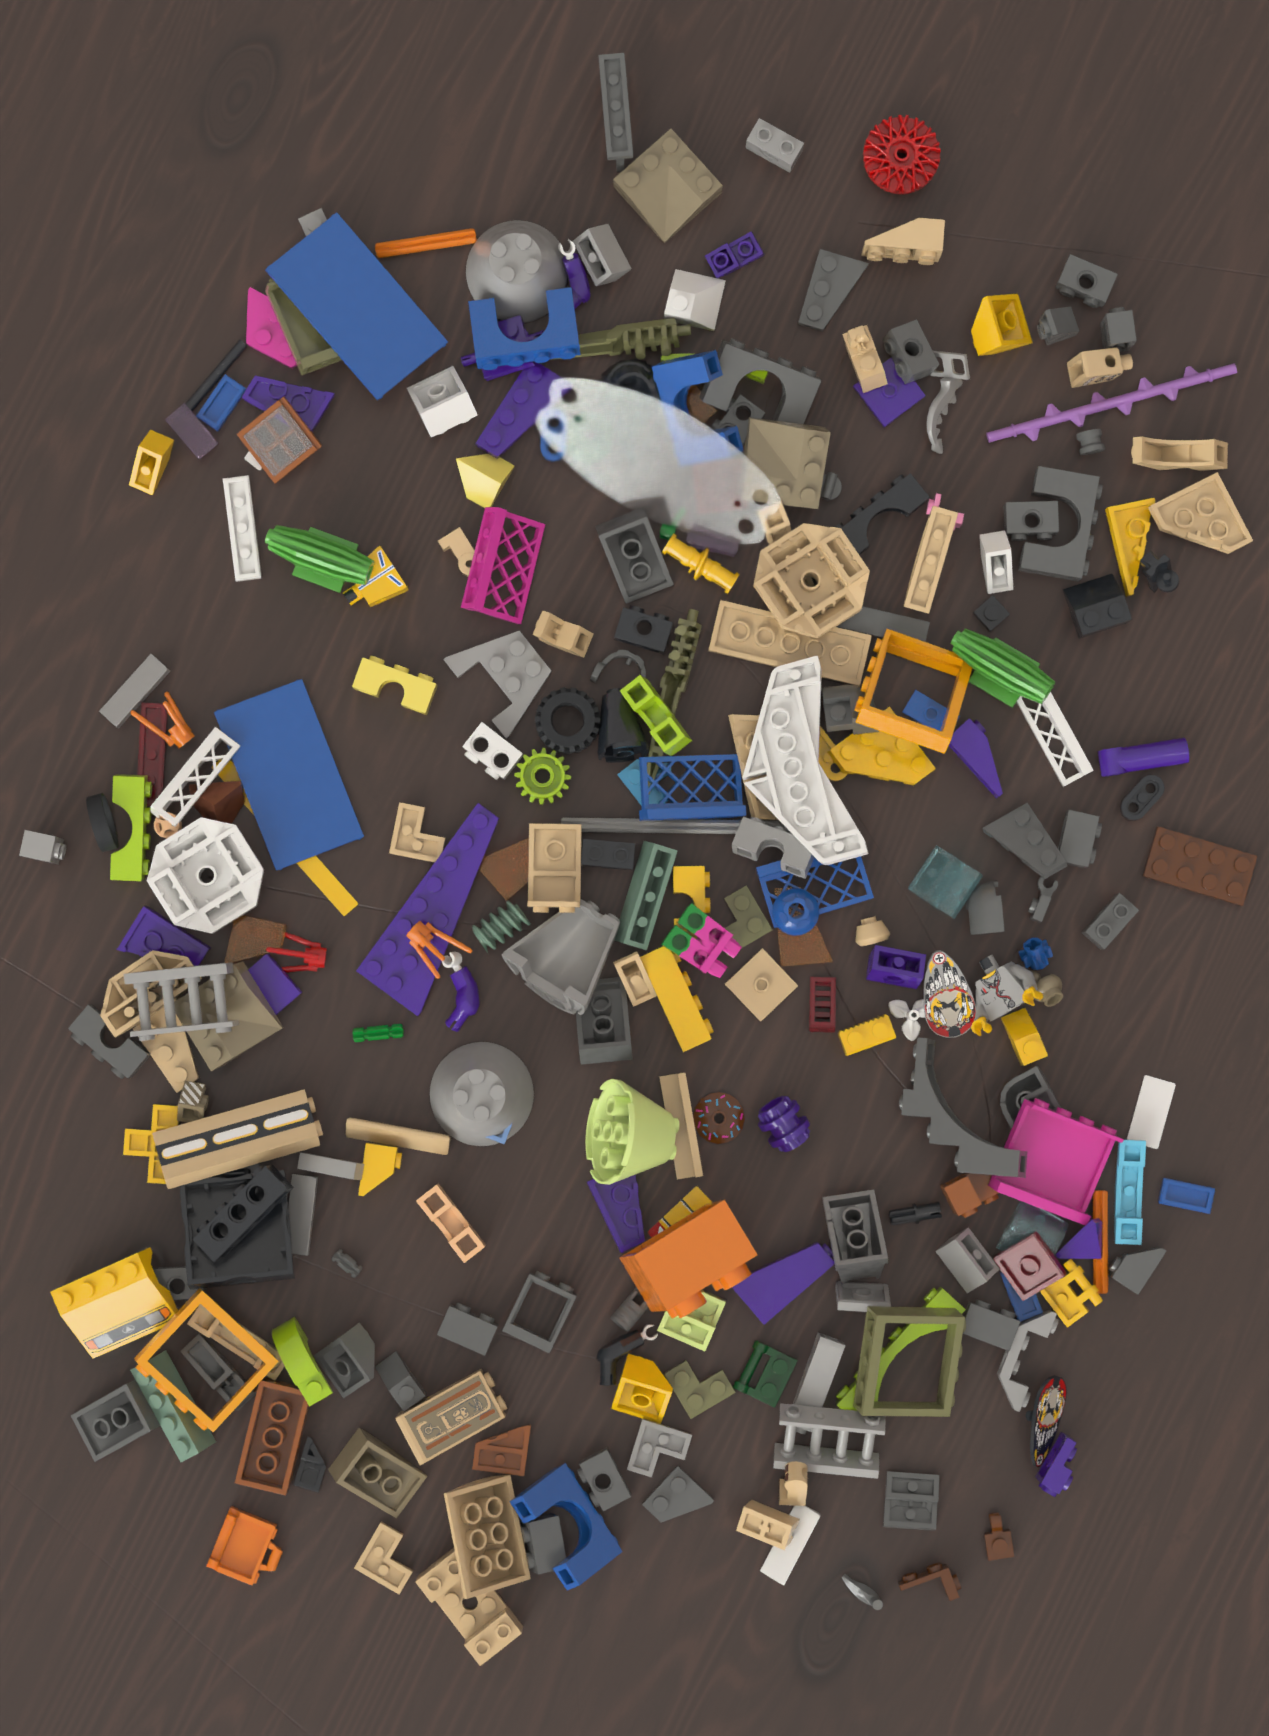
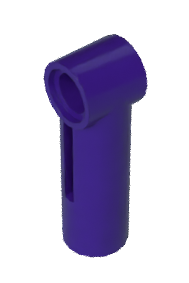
M1184 737L1097 751L1102 777L1189 763V749Z

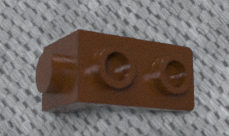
M941 1562L927 1566V1571L917 1574L916 1571L907 1573L902 1576L901 1581H898L899 1588L902 1591L940 1577L949 1601L960 1598L957 1590L962 1589L957 1575H951L947 1564L941 1565Z

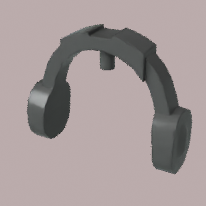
M618 650L607 656L603 662L599 661L592 671L590 681L596 683L607 664L617 658H628L625 663L630 666L632 661L635 662L639 667L641 676L646 678L645 662L638 655H634L628 650Z

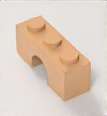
M439 1183L416 1200L430 1220L439 1227L447 1238L448 1243L464 1263L486 1246Z

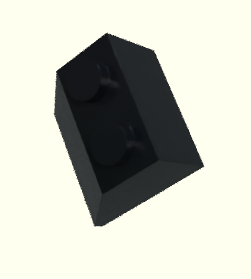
M1113 574L1063 589L1079 639L1126 624L1132 620L1125 596Z

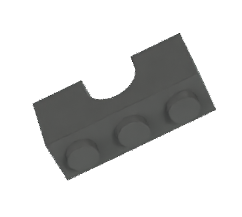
M88 1004L68 1028L73 1032L71 1037L81 1046L86 1043L93 1049L91 1054L103 1063L106 1060L113 1066L110 1070L119 1078H132L151 1056L150 1053L133 1038H128L118 1048H112L107 1045L104 1039L107 1025L100 1016L101 1012L93 1005Z

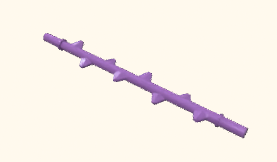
M1235 363L1212 370L1206 369L1205 372L1198 373L1188 366L1185 368L1183 378L1155 386L1146 378H1141L1137 391L1105 399L1098 392L1093 393L1091 404L1060 412L1053 404H1049L1044 417L1016 425L1011 424L1009 427L987 432V439L990 443L1011 436L1017 437V435L1024 433L1032 441H1036L1040 428L1071 420L1078 427H1082L1086 415L1115 407L1123 414L1128 415L1130 414L1133 402L1161 394L1174 401L1177 398L1179 389L1207 381L1213 382L1214 379L1236 374L1237 368Z

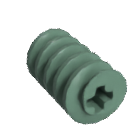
M506 901L507 910L499 906L497 908L498 917L493 913H489V923L482 918L480 920L481 929L472 925L473 933L487 953V946L494 950L497 949L495 940L502 944L505 943L504 934L511 938L514 937L512 928L521 932L523 930L521 922L528 926L531 924L517 903L514 905L510 901Z

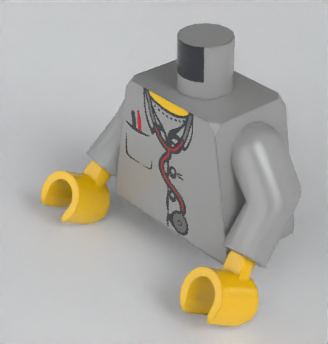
M993 955L981 960L979 964L986 976L975 982L976 1020L972 1023L971 1029L978 1036H981L982 1028L985 1032L990 1033L992 1027L987 1023L988 1020L991 1022L1023 1003L1035 1006L1034 998L1041 1000L1043 994L1037 991L1038 988L1033 973L1012 961L999 967Z

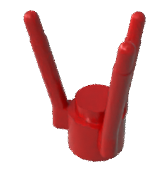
M287 932L283 933L284 937L311 948H306L305 952L272 947L266 948V951L270 953L304 958V963L309 964L281 967L285 973L297 971L317 972L318 968H324L327 948L321 947V943L311 942Z

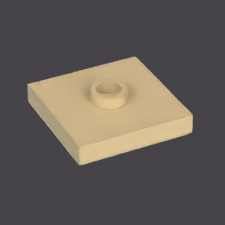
M763 948L725 983L760 1022L798 987Z

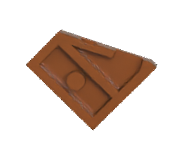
M527 1424L476 1442L472 1470L524 1476L531 1425Z

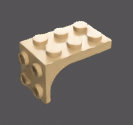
M529 824L527 906L533 907V912L549 913V908H559V913H575V908H580L581 824Z

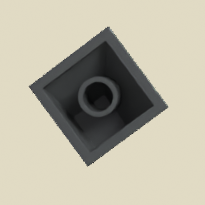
M360 1322L313 1356L343 1398L374 1378L375 1343Z

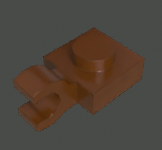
M999 1512L989 1513L991 1532L984 1533L988 1561L1014 1557L1010 1529L1002 1530V1519Z

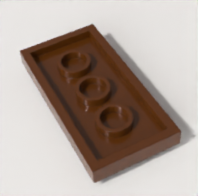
M1158 826L1155 830L1142 877L1243 906L1258 856Z

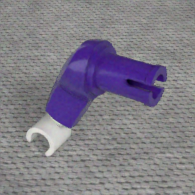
M568 239L570 249L563 251L561 243L558 244V249L565 255L562 261L569 280V286L572 288L575 310L582 302L588 303L591 293L585 269L578 254L574 253L575 244Z
M450 952L452 960L446 955L442 964L447 968L453 967L455 971L450 976L457 990V1007L449 1018L446 1019L445 1024L447 1027H450L456 1020L457 1022L451 1030L458 1032L466 1019L477 1013L480 999L478 985L467 966H460L462 962L461 954Z

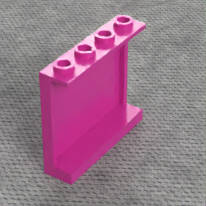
M1035 1098L1034 1102L1024 1099L1004 1148L1028 1152L1026 1178L992 1175L988 1186L1001 1194L1086 1226L1091 1216L1085 1213L1114 1143L1115 1141L1123 1143L1124 1139L1115 1135L1117 1130L1102 1124V1127L1098 1128L1093 1126V1120L1080 1116L1079 1119L1071 1117L1072 1112L1057 1107L1055 1111L1048 1108L1049 1103Z

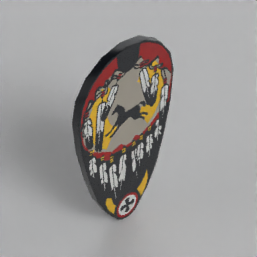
M1055 1375L1048 1377L1042 1383L1035 1399L1034 1409L1027 1411L1025 1414L1026 1419L1032 1421L1030 1453L1032 1464L1035 1467H1040L1049 1453L1066 1402V1383L1062 1377Z

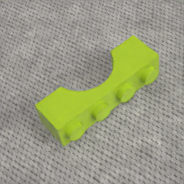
M116 774L113 776L112 802L124 808L129 814L132 821V835L124 848L111 854L110 880L143 881L145 875L149 874L150 860L146 859V849H150L151 836L146 834L147 823L151 822L150 808H147V797L152 795V782H148V775Z

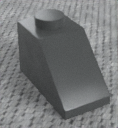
M1158 1246L1124 1253L1120 1258L1116 1256L1108 1268L1111 1271L1108 1276L1139 1295L1165 1255L1166 1250Z
M397 1351L375 1366L388 1391L403 1411H406L426 1396L427 1392Z

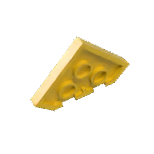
M890 706L884 710L885 712L896 715L890 708ZM882 731L855 735L852 733L828 751V754L843 773L865 775L869 778L886 781H899L908 785H915L936 769L918 744Z

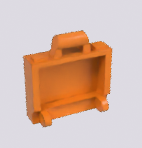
M231 1506L206 1567L249 1585L256 1584L260 1576L259 1570L275 1571L283 1553L271 1541V1539L274 1540L277 1533V1524ZM269 1548L272 1552L266 1565L262 1562Z

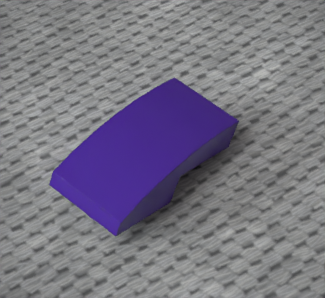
M751 231L730 244L722 245L705 255L718 279L746 266L765 254L754 233Z

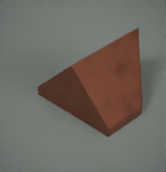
M241 781L211 783L193 806L203 818L232 824L245 802ZM197 784L189 785L191 795L196 793Z

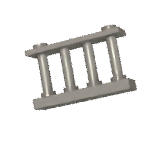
M233 962L124 974L125 984H133L134 989H137L141 1030L131 1031L130 1037L139 1036V1041L155 1039V1034L213 1028L216 1029V1033L231 1032V1027L239 1025V1020L228 1021L224 979H226V974L234 973ZM210 976V981H213L217 1022L202 1023L198 982H201L200 977ZM184 978L185 983L188 984L192 1024L177 1026L173 984H175V979ZM159 981V986H162L166 1027L151 1029L147 987H150L149 982Z
M780 1403L779 1425H786L784 1444L775 1443L773 1468L785 1469L787 1463L797 1461L805 1463L808 1467V1472L878 1479L879 1453H873L875 1434L885 1435V1416H862L858 1411ZM797 1427L812 1428L810 1446L794 1445ZM823 1429L839 1431L836 1449L820 1447ZM849 1432L865 1433L862 1451L847 1450Z

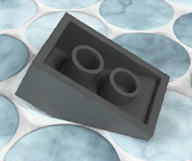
M643 507L595 526L626 604L674 585Z
M620 977L599 979L587 1010L582 1015L576 1011L581 1065L633 1060L626 989Z
M136 1380L123 1385L71 1415L94 1462L160 1427Z

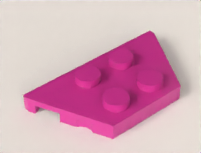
M250 287L248 289L246 344L281 364L294 369L297 364L268 296Z

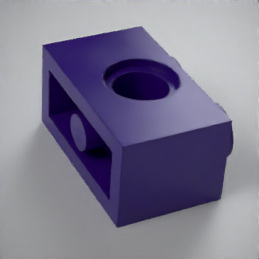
M875 945L869 955L866 980L917 989L923 980L926 954Z

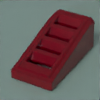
M810 977L809 1031L835 1032L836 977ZM815 986L831 987V991H815ZM815 997H831L830 1001H815ZM815 1008H830V1012H815ZM815 1019H830V1022H815Z

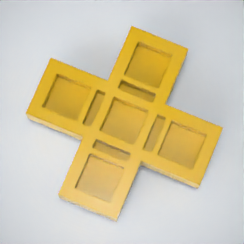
M153 1104L151 1130L125 1129L123 1155L149 1157L147 1183L166 1184L152 1133L179 1125V1121H177L178 1106Z

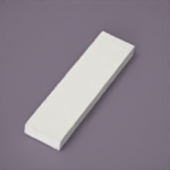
M249 475L223 478L235 581L261 579L262 574Z

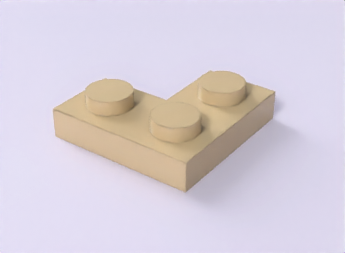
M399 802L389 854L435 863L443 852L446 838L420 833L425 807Z
M381 1521L354 1569L400 1595L413 1570L391 1558L404 1534Z

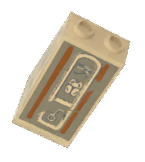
M481 1368L414 1404L406 1411L398 1413L395 1419L419 1465L426 1463L505 1418L506 1414L504 1411L508 1408L501 1395L496 1397L492 1389L495 1383L489 1372L484 1374Z

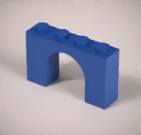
M572 288L546 291L549 312L547 328L538 338L528 342L513 341L500 331L494 298L468 301L478 369L493 370L498 366L504 365L516 367L526 362L544 363L549 361V359H572L576 355H581Z
M716 350L669 359L652 366L653 378L657 384L660 403L664 409L667 428L671 434L675 456L680 467L730 458L744 451L737 426L715 430L705 429L693 420L687 408V394L692 385L710 382L723 375Z
M566 1463L553 1468L509 1501L523 1523L537 1518L552 1506L567 1510L575 1519L579 1530L578 1545L573 1553L553 1568L566 1590L581 1585L623 1552L618 1545L616 1537L610 1533L603 1517L596 1511L590 1502L588 1494L581 1488L574 1472L568 1468Z

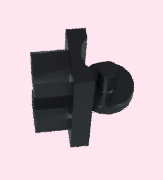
M1149 551L1140 560V564L1143 566L1142 573L1147 577L1148 586L1154 593L1158 588L1167 593L1176 590L1179 585V577L1172 570L1170 558L1165 554L1159 558L1155 553Z

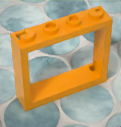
M886 629L883 638H877L873 649L874 652H877V656H872L867 671L871 672L870 677L865 676L860 690L865 692L864 697L859 696L854 711L859 712L856 723L945 754L953 736L972 667L952 651ZM886 652L956 676L940 731L870 706Z
M201 1288L191 1296L134 1358L138 1363L135 1368L147 1378L151 1375L158 1381L155 1386L164 1395L170 1392L177 1399L174 1404L184 1413L189 1410L196 1416L193 1421L202 1430L205 1431L209 1428L212 1432L222 1424L279 1362L276 1357ZM200 1304L264 1362L212 1419L148 1361Z

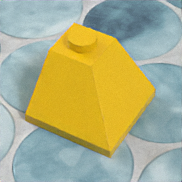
M1018 294L993 295L982 299L971 330L974 347L977 350L978 356L997 354L1033 343Z
M628 1354L611 1409L661 1424L673 1388L654 1361Z

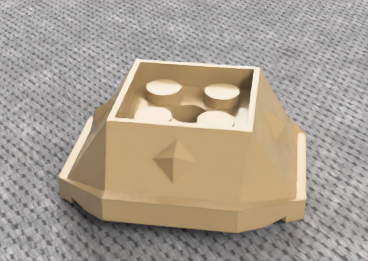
M803 523L760 551L753 586L782 629L818 639L861 611L870 570L841 528H829ZM812 577L816 580L817 585L808 587L804 584L803 579Z

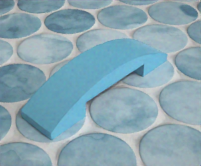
M1123 1140V1143L1119 1142L1114 1202L1115 1244L1142 1245L1143 1219L1141 1218L1146 1140Z

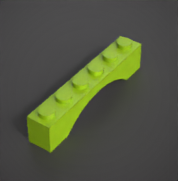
M939 1287L937 1290L932 1288L924 1297L926 1302L922 1306L956 1308L961 1314L966 1310L942 1287ZM906 1323L902 1329L898 1326L888 1338L891 1341L885 1348L882 1347L874 1401H878L882 1378L895 1356L910 1342L928 1333L945 1330L948 1324ZM858 1371L853 1376L856 1380L849 1387L847 1385L843 1386L836 1394L838 1400L835 1403L840 1409L857 1411L853 1407Z

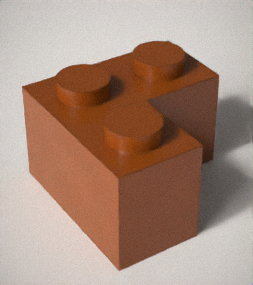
M963 1173L940 1185L955 1215H961L966 1218L978 1212L977 1207L982 1205V1201L986 1205L999 1198L997 1195L999 1192L988 1186L992 1175Z

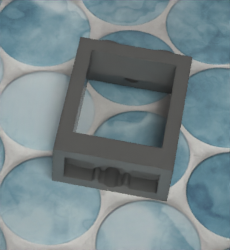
M537 1270L535 1274L529 1273L502 1331L550 1353L577 1294L573 1293V1287L563 1282L556 1285L549 1281L550 1276ZM532 1282L568 1299L549 1339L514 1323Z

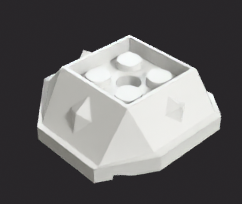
M200 817L156 845L147 882L174 925L213 934L257 906L264 868L237 825ZM205 869H211L214 873V878L209 883H204L201 879V873Z

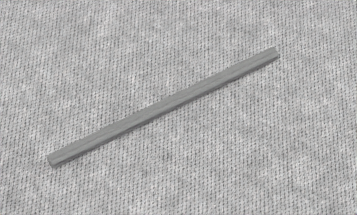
M629 818L561 819V824H581V832L736 834L741 820L703 819L640 821L639 819ZM762 820L765 822V825L786 828L780 821Z

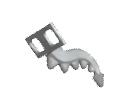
M933 351L936 357L942 359L944 372L935 370L931 376L944 378L940 379L941 389L929 407L927 433L932 444L931 450L942 454V439L937 438L940 429L936 428L938 424L942 423L940 414L947 415L948 404H954L957 401L956 389L962 386V379H970L967 354ZM953 358L963 361L964 374L955 372Z

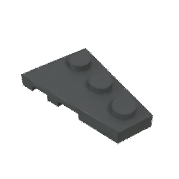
M1028 803L983 827V832L986 835L997 840L1007 851L1010 850L1018 856L1024 864L1044 879L1067 867L1066 860Z

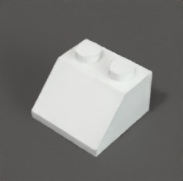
M454 366L407 388L431 437L443 434L448 429L460 423H466L471 418L477 416L468 392Z

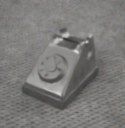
M867 1190L823 1197V1207L835 1268L839 1273L842 1284H846L849 1280L866 1277H876L879 1279L884 1265L888 1263V1255L875 1191Z

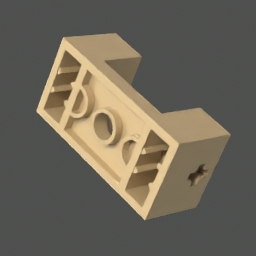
M454 1547L417 1576L416 1584L431 1603L433 1601L438 1603L464 1637V1646L480 1666L522 1634L523 1625L496 1590L475 1596L478 1600L475 1608L469 1609L464 1606V1595Z

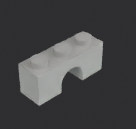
M750 817V819L742 818L732 842L733 853L757 861L760 853L765 848L777 847L784 853L780 862L781 870L806 879L814 856L793 834H790L786 828L781 826L771 827L765 825L764 821L756 817Z

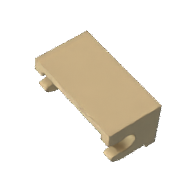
M751 1500L743 1507L736 1531L785 1550L793 1539L792 1533L798 1526L800 1519Z

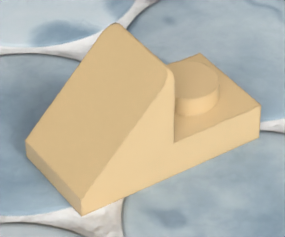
M638 952L613 962L633 1007L657 996Z

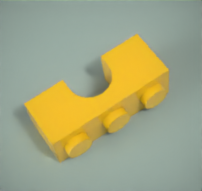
M673 866V894L682 893L690 896L697 908L704 913H710V898H705V887H710V872H705V866ZM674 919V925H677L690 936L697 939L694 934L676 923L678 919Z

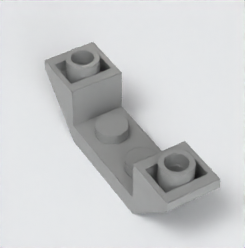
M1047 1310L1042 1314L1020 1322L1010 1351L1005 1350L997 1371L1011 1407L1020 1412L1021 1407L1027 1406L1031 1393L1027 1392L1029 1389L1027 1385L1010 1379L1011 1374L1016 1375L1020 1360H1017L1020 1350L1025 1351L1030 1338L1027 1335L1028 1331L1048 1338L1049 1333L1054 1334L1059 1319H1056L1057 1313Z

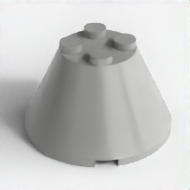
M507 221L491 227L477 239L468 255L466 279L473 299L494 298L497 318L502 321L521 315L524 323L545 316L549 313L546 291L566 288L568 284V277L562 261L565 255L558 249L560 242L547 229L528 221Z
M489 1042L466 1044L450 1052L436 1068L430 1086V1103L437 1122L445 1132L456 1140L474 1146L498 1144L499 1142L486 1137L503 1134L504 1130L511 1124L507 1139L512 1137L528 1119L534 1099L532 1079L522 1060L509 1049Z

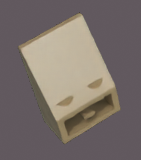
M917 218L866 240L861 256H866L867 260L882 261V258H891L896 263H907L908 260H917L921 265H933L934 262L939 261L943 251L945 220Z

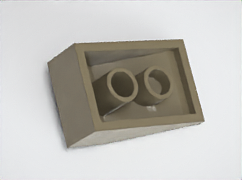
M361 1428L357 1429L328 1469L336 1483L395 1518L399 1516L427 1478L424 1472Z

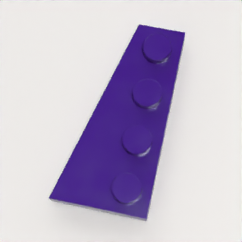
M536 362L535 366L523 369L475 443V446L498 459L521 438L522 434L537 423L547 410L553 408L566 393H569L574 388V385Z

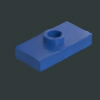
M915 690L902 713L922 725L940 731L947 708Z

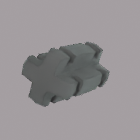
M342 1249L337 1250L332 1256V1261L338 1262L337 1265L346 1273L350 1272L352 1274L351 1277H357L362 1271V1266H358L357 1262L347 1253L343 1254Z

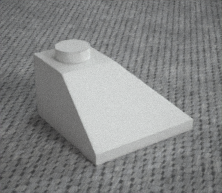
M675 269L664 319L675 318L676 323L714 331L726 280Z

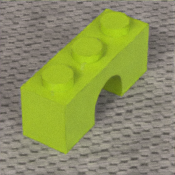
M639 675L620 690L632 709L646 722L651 730V735L664 753L673 756L692 741L648 679Z

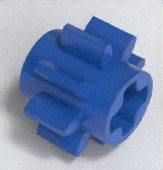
M1039 938L1028 939L1023 944L1024 950L1019 951L1025 968L1030 967L1033 970L1045 968L1049 964L1048 958L1053 957L1047 940L1042 941Z

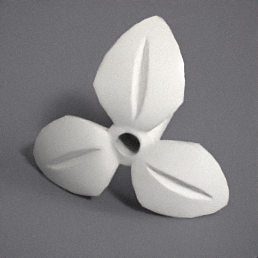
M923 999L915 1001L912 1010H909L906 1001H890L888 1006L891 1014L895 1018H907L902 1025V1031L910 1041H914L920 1034L921 1029L917 1019L919 1017L925 1018Z

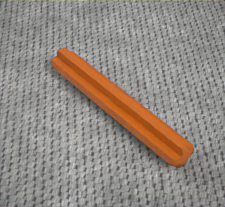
M471 228L376 243L375 251L378 258L473 244L477 241L475 229Z
M1095 1190L1093 1193V1219L1099 1218L1102 1221V1259H1093V1284L1099 1290L1098 1294L1108 1293V1192L1105 1190Z

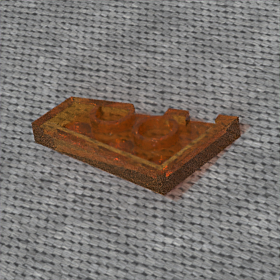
M783 888L774 889V895L778 897ZM799 904L797 908L804 911L803 906ZM789 907V909H788L789 915L791 914V912H792V910H793V909L790 908V907ZM795 911L792 917L801 915V913ZM817 925L808 933L798 936L788 935L777 927L781 967L833 962Z

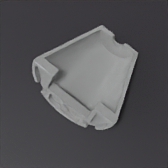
M580 899V908H575V913L558 912L505 950L502 957L515 975H518L520 972L523 980L526 981L524 984L541 998L565 1012L575 1014L578 1011L577 1013L582 1015L588 1008L621 922L611 913L600 914L599 907L593 902H585Z

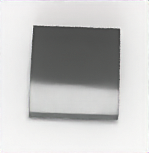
M887 1471L883 1527L935 1531L939 1499V1475Z

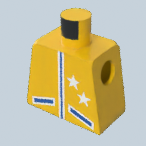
M379 546L368 556V558L374 560V568L367 584L355 583V585L344 591L343 594L350 605L365 598L370 607L405 593L408 591V588L381 546Z

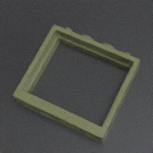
M867 1306L853 1407L862 1416L950 1417L951 1407L955 1403L954 1387L959 1378L957 1367L959 1358L962 1356L961 1341L962 1334L966 1330L965 1316L956 1308ZM886 1323L948 1324L936 1402L874 1401Z

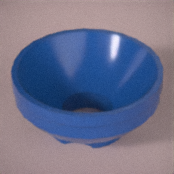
M799 888L788 889L776 898L772 907V917L774 923L782 932L793 936L803 935L812 930L819 919V905L814 896L808 891ZM794 903L801 904L804 908V915L798 919L792 918L788 912L790 905Z

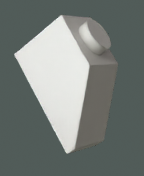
M999 531L980 534L981 560L987 593L1013 590L1011 547L1006 532Z

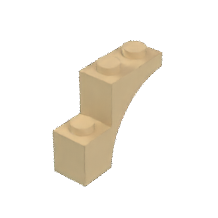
M1133 437L1131 455L1134 464L1157 470L1190 468L1198 471L1227 469L1228 443L1216 439L1162 440Z

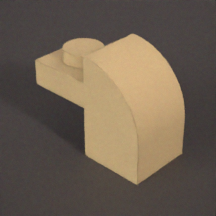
M542 611L533 633L540 641L583 658L593 637V633L583 627L563 621L546 611Z

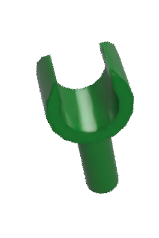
M680 508L671 525L662 524L660 538L670 540L686 512L685 508Z

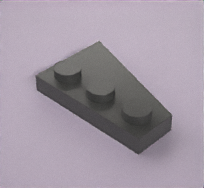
M820 249L798 325L823 332L842 302L865 272L869 263Z

